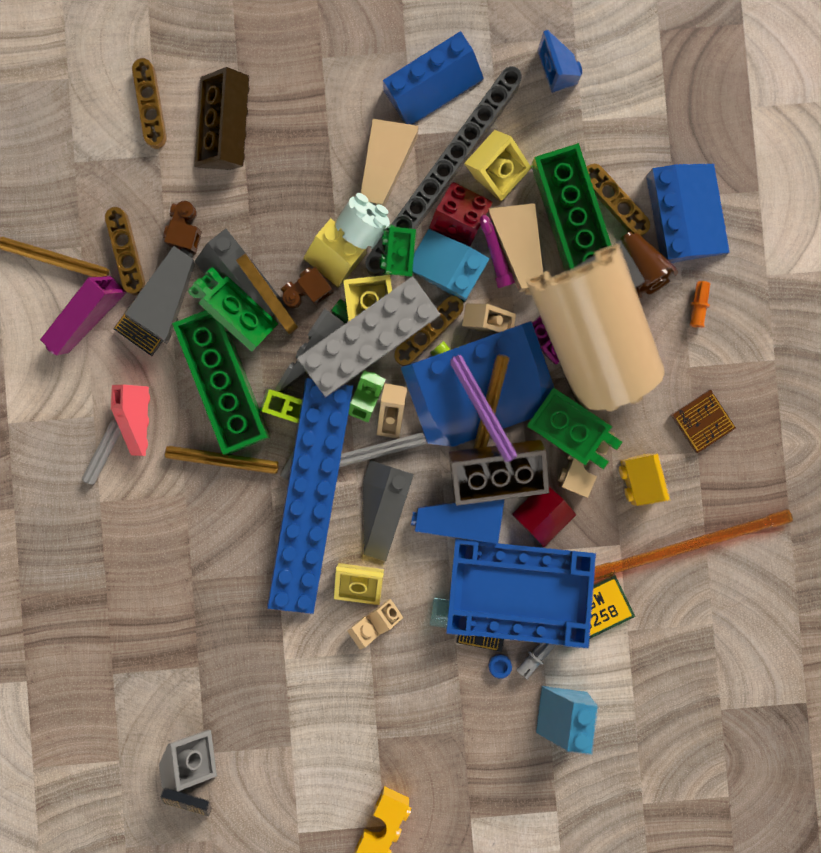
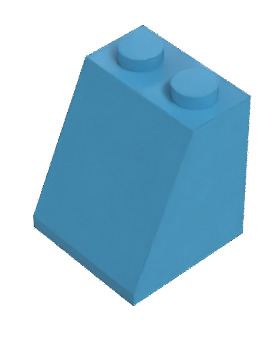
M542 686L536 733L566 751L592 755L598 705L588 692Z

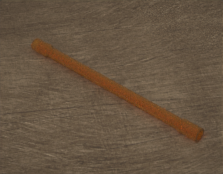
M785 509L753 521L615 562L595 566L594 581L763 529L793 522V517L790 510Z

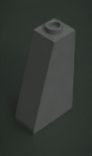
M174 246L125 313L129 320L166 344L170 341L174 329L172 323L177 320L195 267L194 260L192 259L193 255L184 248L179 250Z

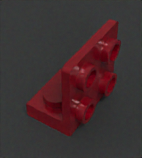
M452 182L439 203L429 228L471 247L481 226L480 217L487 215L493 202Z

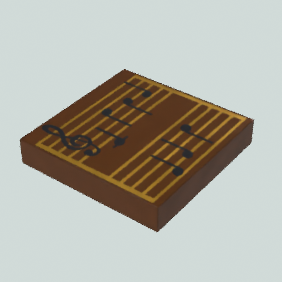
M712 390L706 391L671 414L695 453H699L736 429Z

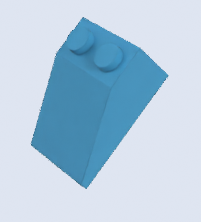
M428 229L414 253L413 273L448 294L460 298L465 303L490 258L467 245Z

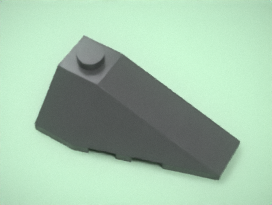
M224 229L205 245L194 262L205 275L212 267L223 279L228 276L273 317L275 314L236 261L245 254V251L230 232ZM259 271V273L264 278L266 283L269 285L271 290L274 292L276 297L279 299L281 304L284 307H286L287 305L284 303V301L281 299L278 293L274 290V288L270 285L267 279L263 276V274Z
M324 309L308 333V339H310L308 344L304 343L299 348L295 358L297 359L345 325V323ZM298 360L296 363L292 362L288 366L275 390L282 393L307 374Z
M370 460L363 481L364 555L382 561L387 560L414 476L413 473Z

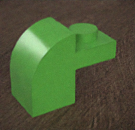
M364 370L350 403L348 415L369 423L386 379L374 372Z

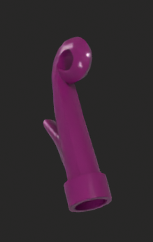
M482 215L480 217V224L489 247L496 274L495 281L497 287L502 288L514 284L513 273H510L493 224L488 216Z

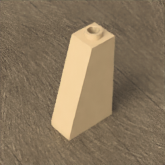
M378 119L372 120L361 194L368 198V202L385 207L418 138V126Z
M535 203L489 208L487 216L493 224L509 270L513 273L518 291L525 292V295H532L526 279L543 273Z

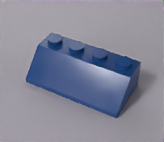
M460 31L383 80V91L403 122L413 125L483 81L484 77L472 47Z

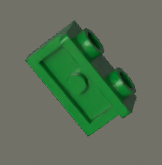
M389 225L387 231L383 230L382 245H386L385 254H381L380 269H384L383 275L412 277L416 229L399 228Z

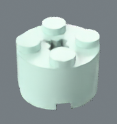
M357 193L355 197L349 199L337 218L335 226L338 231L340 228L344 232L343 237L352 245L361 249L371 246V249H373L381 239L383 230L386 231L390 225L387 217L389 212L384 206L368 202L369 200L365 195Z

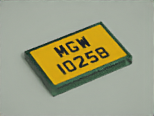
M615 574L594 583L589 639L636 617Z

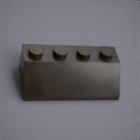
M224 67L200 77L194 167L232 170L243 167L245 139L247 136L246 119L250 90L249 75L229 67Z

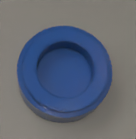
M496 654L489 660L488 668L495 678L503 679L511 673L512 664L506 655Z

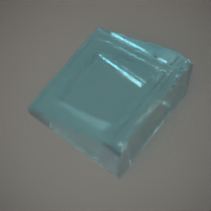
M434 598L430 618L431 626L447 628L450 600Z

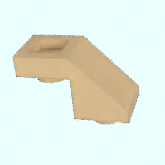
M389 599L361 618L347 632L361 650L380 634L393 628L403 619V616L392 600Z

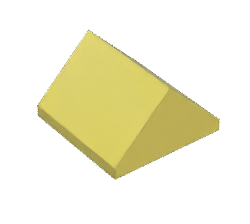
M339 563L336 567L334 599L380 605L384 569Z

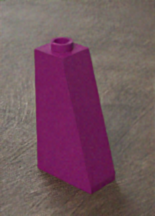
M112 276L87 278L41 337L40 341L46 345L45 347L50 353L56 356L68 354L123 298L127 291Z

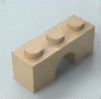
M603 441L596 453L606 455L609 445ZM568 454V465L566 469L562 468L558 476V481H560L559 487L588 498L597 476L588 473L581 462Z

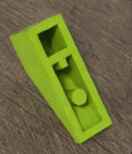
M267 388L260 411L298 423L302 400Z

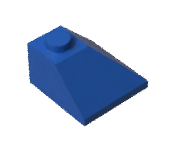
M549 30L543 31L537 51L551 92L577 85L582 75L580 62H576L574 54Z

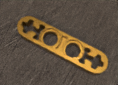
M140 58L133 63L132 73L143 137L151 148L159 149L166 143V131L156 72L149 60ZM143 66H146V68L148 69L145 71L146 78L148 79V81L144 80V77L140 72L142 71ZM146 87L153 88V94L149 98L142 97V91ZM150 109L157 111V116L154 120H147L145 117L146 112ZM151 127H155V131L159 135L156 142L151 139L153 137Z
M599 164L588 165L587 170L589 174L595 171L598 173L596 176L597 180L595 178L591 179L596 197L628 232L639 233L641 236L645 235L650 229L648 217ZM602 179H604L605 182H603L601 186L597 188L596 186L598 185V183L601 182ZM609 186L613 188L614 196L612 198H607L603 195L602 189ZM620 203H625L629 206L630 211L627 215H622L618 212V205ZM633 213H635L636 216L633 218L634 221L631 219L628 222L627 219L630 218ZM642 222L644 224L641 227L643 231L641 229L635 230L636 223Z
M111 207L105 213V222L122 286L128 293L138 295L146 283L127 213L121 208ZM116 213L122 216L118 221L119 225L125 229H118L117 223L112 220L115 218ZM121 234L128 236V243L124 246H118L117 238ZM127 256H131L134 259V264L130 268H124L122 263L123 259ZM125 273H132L134 280L139 282L135 290L129 287V284L132 283V278L128 274L125 275Z
M246 253L236 260L288 334L298 329L294 320Z
M456 296L448 297L436 308L438 311L442 309L445 313L449 309V302L452 304L458 303L457 309L459 311H451L448 314V317L451 318L449 321L445 315L440 313L439 317L444 323L441 329H434L429 323L396 348L394 357L399 365L407 366L411 364L461 315L464 305L460 298ZM424 333L427 336L426 344L422 346L417 345L414 342L415 335ZM410 341L412 346L419 351L415 353L412 350L409 353L410 359L408 361L406 359L399 360V351H407L410 348L407 343Z

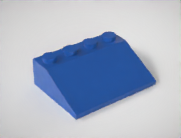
M674 164L652 168L646 175L659 252L671 263L729 254L714 164Z

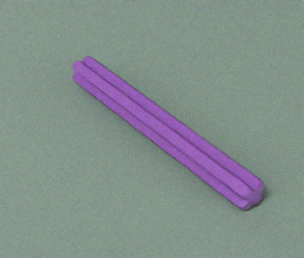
M461 355L452 358L450 364L504 461L509 462L515 459L517 456L515 450Z

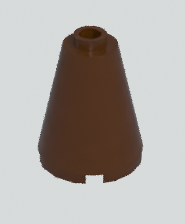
M629 232L621 237V242L645 280L644 283L635 288L638 298H643L642 294L645 292L649 296L671 282L669 277L672 274L675 277L677 276V268L639 233Z

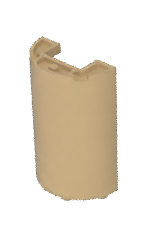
M619 243L595 252L597 261L551 278L549 271L526 279L574 398L579 405L590 410L606 409L607 411H614L622 405L637 403L643 399L644 395L662 382L665 373L662 360Z

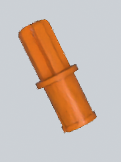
M698 281L696 283L694 302H691L693 308L689 326L704 328L706 311L710 307V304H708L709 282Z

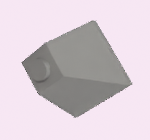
M211 730L168 743L159 763L162 788L178 792L217 776Z

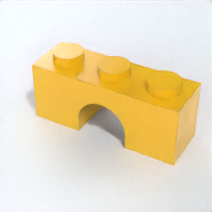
M385 786L383 787L374 807V816L382 819L386 827L380 832H372L364 828L354 853L392 852L389 848L392 842L396 843L402 830L399 827L402 820L407 821L411 812L408 797Z

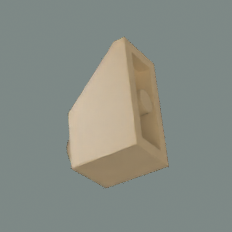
M466 303L462 326L476 331L496 334L514 327L516 314L489 304Z
M384 383L377 428L378 436L399 439L407 387Z

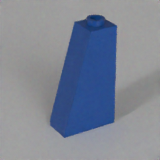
M505 499L457 506L455 502L418 507V511L412 514L411 525L415 526V532L498 544Z

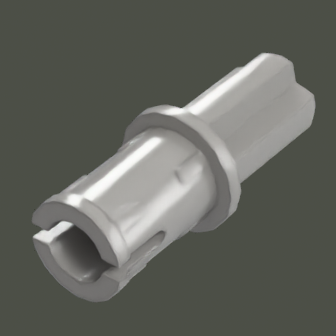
M539 643L533 651L528 652L530 655L516 670L528 680L540 664H544L543 660L556 644Z

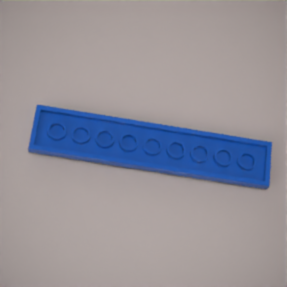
M306 378L267 603L268 609L314 614L353 390L351 385L344 384L325 398L314 381Z

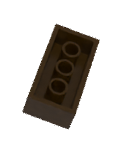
M541 439L511 443L517 456L509 462L504 461L496 445L450 451L449 462L452 490L456 506L549 493L547 454Z

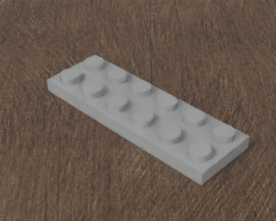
M412 276L297 359L326 398L441 314Z

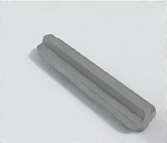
M115 420L110 422L82 477V480L88 484H95L121 433Z

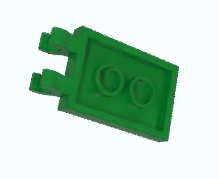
M212 267L203 278L196 280L188 290L192 297L200 298L199 304L251 352L279 324L228 276L223 279Z
M554 387L527 425V427L586 466L589 461H592L603 470L609 461L596 453L601 443L604 441L615 450H618L622 444L620 439L609 433L613 426Z

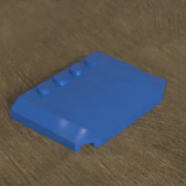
M532 321L401 367L428 444L454 447L476 439L481 417L450 364V360L458 355H461L485 399L497 355L509 357L495 416L502 429L533 418L554 385Z

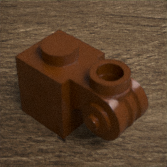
M180 201L178 204L173 203L171 205L170 217H172V220H170L169 226L165 227L163 238L165 239L164 242L170 247L184 248L188 252L196 254L202 231L198 227L188 224V221L194 220L197 216V211L190 202Z
M316 267L305 269L300 273V278L294 284L288 282L281 288L283 301L289 308L299 307L302 302L301 296H308L316 306L334 293L331 286Z

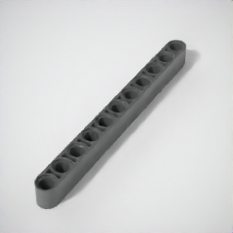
M509 66L501 72L391 225L397 227L399 224L405 223L409 226V229L417 230L518 91L522 79V74L518 68ZM513 78L516 83L509 84L505 79ZM499 96L502 98V102L496 103L491 98ZM485 114L489 117V120L481 121L478 116ZM467 132H472L475 134L476 138L469 140L464 136V134ZM458 150L463 156L454 158L451 152ZM439 169H447L450 174L442 177L437 171ZM433 187L436 193L434 195H427L424 189ZM414 205H419L423 211L419 214H414L410 209ZM382 237L366 258L367 272L373 277L382 276L384 269L373 270L370 267L372 261H380L381 254H385Z

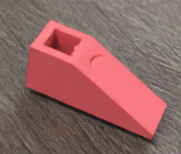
M112 385L111 410L128 450L133 456H146L148 448L149 387Z

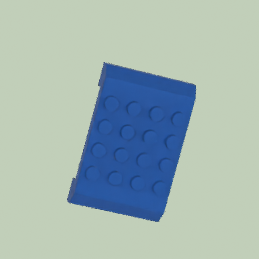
M455 539L446 634L472 635L589 649L596 553Z

